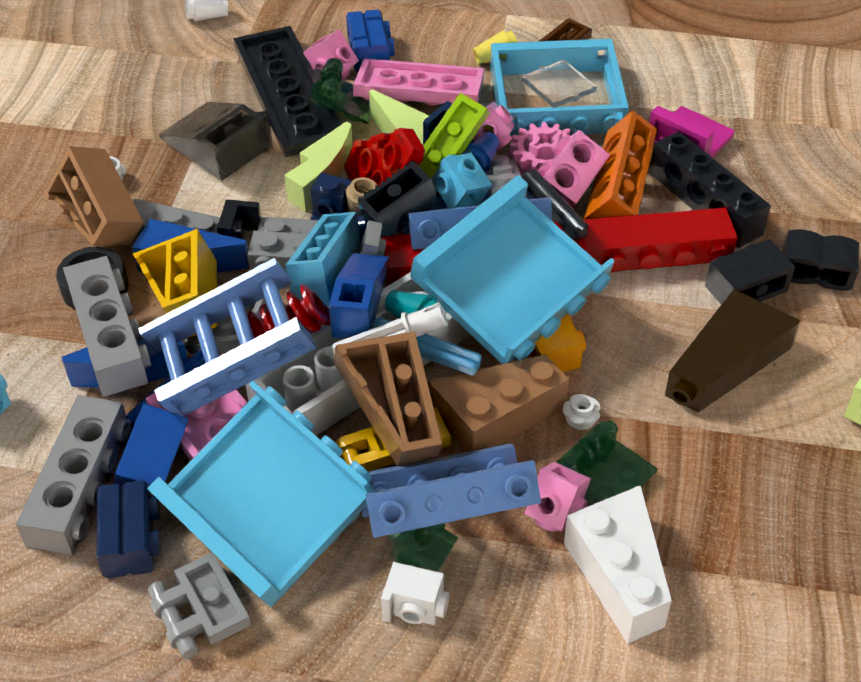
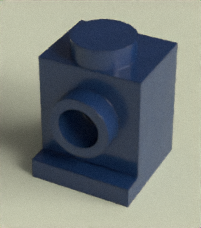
M321 173L310 189L313 212L310 220H319L323 214L348 212L346 189L352 180Z

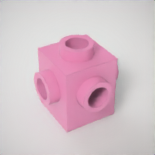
M340 29L320 38L303 52L322 83L335 79L336 82L342 81L352 73L350 68L359 61Z
M493 101L486 107L490 114L473 140L487 133L483 126L490 125L494 129V134L499 139L500 145L497 149L499 151L512 139L509 133L512 132L515 124L512 122L513 117L504 106H498Z
M553 462L540 469L537 477L541 503L527 506L524 514L536 519L535 523L545 530L553 532L559 530L562 532L566 529L567 515L588 506V501L584 499L591 478Z

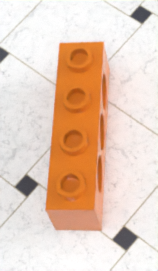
M633 110L606 133L603 149L610 156L595 176L584 219L638 215L657 129Z

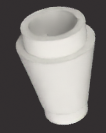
M185 0L186 19H193L194 22L228 16V1Z

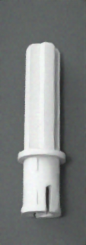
M438 302L417 312L415 311L410 314L403 312L401 313L402 318L334 343L332 346L333 353L335 355V347L339 344L415 332L416 337L427 332L448 326V321L441 303Z

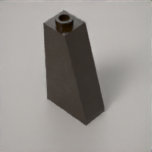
M733 289L669 371L665 396L674 400L677 404L686 406L699 413L789 351L794 344L801 320Z

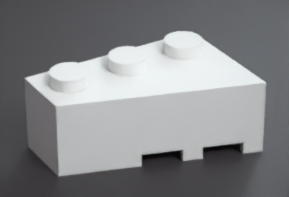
M641 485L567 515L564 544L627 644L665 628L672 600Z

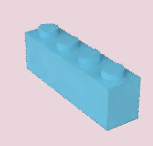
M357 212L323 214L286 263L287 274L292 280L290 290L298 298L302 297L300 285L306 284L311 291H314L320 297L325 307L330 304L337 276L353 253L359 254L362 241Z

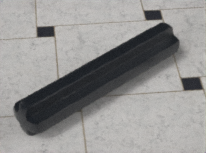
M533 169L523 174L524 180L528 183L527 190L535 199L551 198L552 217L573 240L578 241L580 238H585L588 235L589 225L537 170Z

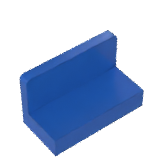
M143 403L115 472L114 484L124 485L125 482L144 480L150 486L158 477L166 482L186 430L188 418Z

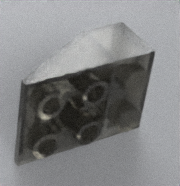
M206 102L159 133V137L221 181L270 147L265 118L240 103Z

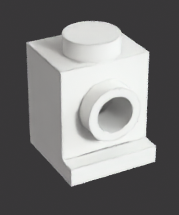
M393 562L381 597L382 621L391 623L394 615L411 624L427 623L435 625L437 617H445L450 593L444 591V574Z

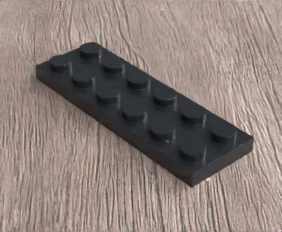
M291 26L233 38L234 48L285 157L300 155V152L341 126Z

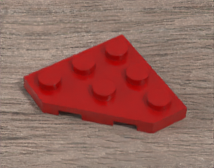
M398 128L393 133H381L371 136L369 140L360 139L354 141L344 164V169L352 181L356 178L364 177L373 180L377 185H381V181H386L387 177H392V173H398V169H403L404 165H409V161H415L419 166L423 161L426 150L413 129Z

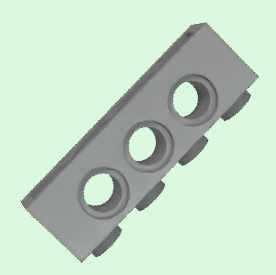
M107 256L63 267L102 397L148 384L144 368L150 367L151 362L145 344L137 346L136 341L142 340V336L139 333L137 319H128V315L133 314L128 294L119 293V291L125 290L119 268L112 270Z
M81 395L77 396L16 523L25 547L73 555L79 540H83L86 537L89 528V517L94 506H97V488L104 485L109 473L112 474L117 465L119 448L122 442L128 440L130 435L131 421L126 418L122 402Z

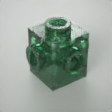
M445 523L390 534L388 540L394 544L389 556L395 559L394 562L439 572L454 548L458 537L445 529Z

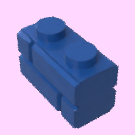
M379 9L366 10L365 13H362V11L347 13L346 24L349 45L359 60L353 65L356 72H359L364 58L390 60L391 56H395L394 40L391 38L389 20L383 21L382 13Z

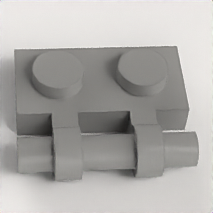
M213 552L174 570L178 585L167 590L162 581H157L148 588L152 598L151 608L157 618L163 619L168 629L166 637L172 648L179 650L183 659H190L199 652L194 638L203 632L206 634L210 644L213 645L251 626L247 611ZM189 603L194 615L182 619L178 609L181 605Z

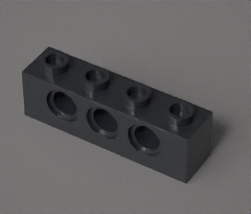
M680 131L654 143L649 173L692 210L726 207L738 237L735 245L738 249L764 235L771 208L767 201Z

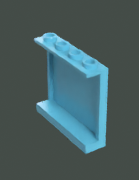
M519 175L514 177L414 257L410 277L426 293L435 296L437 301L442 303L443 309L501 364L513 362L516 358L519 361L525 359L536 346L534 343L541 336L547 339L555 333L562 323L560 320L565 315L574 316L585 305L586 297L590 293L594 292L597 295L609 284L612 279L609 273L615 262L610 258L601 266L525 197L528 183Z
M252 381L249 386L256 395L169 484L158 477L147 489L241 581L272 608L367 506L365 494L375 491L369 484L373 477L355 460L348 465L339 457L343 451L332 439L325 435L320 440L311 432L315 426L301 412L296 410L292 415L283 407L287 402L276 390L268 386L264 391L258 384Z

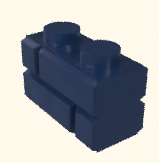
M144 480L125 482L124 485L119 483L102 485L97 488L96 559L102 576L105 578L126 576L127 573L131 575L151 573L154 570V555H161L160 533L158 529L153 530V521L160 520L161 518L160 503L155 496H151L150 491L147 489L149 487L148 483Z

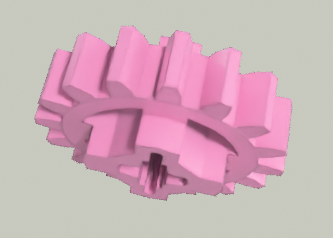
M543 122L541 127H536L532 123L529 126V130L520 128L519 135L512 136L510 158L514 159L517 166H520L519 171L521 174L526 171L530 172L533 169L538 171L546 160L551 162L556 154L552 150L564 135L568 138L571 137L570 129L567 128L561 131L559 124H555L551 128L548 127L546 122ZM573 153L574 158L579 162V157Z

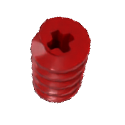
M306 284L300 285L301 298H298L291 290L286 293L289 304H284L289 320L296 317L308 332L314 333L321 329L322 324L330 326V316L324 303ZM266 304L260 306L261 318L253 311L247 313L255 338L275 328Z

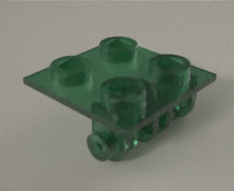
M331 58L326 61L322 70L315 68L309 99L321 108H331L342 113L351 121H361L368 125L370 100L353 96V84L342 80L343 63L337 58Z
M611 420L599 422L556 461L560 465L591 478L584 499L588 501V506L641 485L642 487L658 471L652 464L616 440L618 427Z

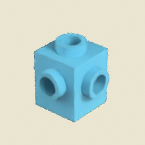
M472 153L457 156L451 154L445 157L439 163V168L432 177L433 185L449 209L479 205L493 185Z

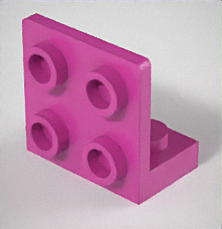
M657 106L650 114L649 123L657 129L654 143L680 131L713 158L734 137L735 131L684 106H680L674 113Z

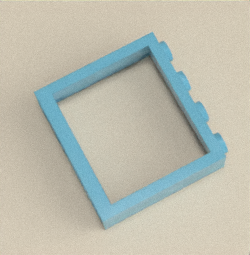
M612 39L491 43L490 70L495 103L498 106H504L512 117L516 116V119L512 120L515 126L512 132L509 133L511 137L519 135L520 128L529 130V126L532 123L536 127H541L543 122H546L548 127L551 128L555 124H559L561 131L569 128L570 135H573L578 130L585 135L606 134L610 128L628 114L629 106ZM598 50H606L604 55H598ZM499 54H506V59H499ZM602 71L610 104L508 109L503 75Z

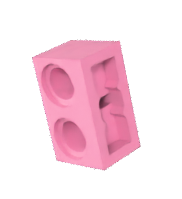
M580 130L570 138L564 135L552 150L556 154L551 162L546 160L538 170L571 207L577 204L610 156L609 153ZM573 153L579 157L581 163L574 158ZM556 177L563 182L564 187L557 183Z

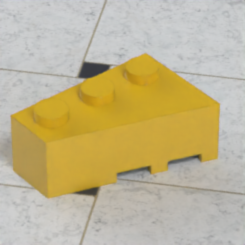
M198 229L133 253L166 314L217 288V260ZM218 322L211 325V328L218 327Z

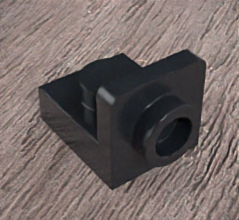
M226 199L217 226L218 234L243 239L245 230L258 231L261 220L260 204L258 202Z

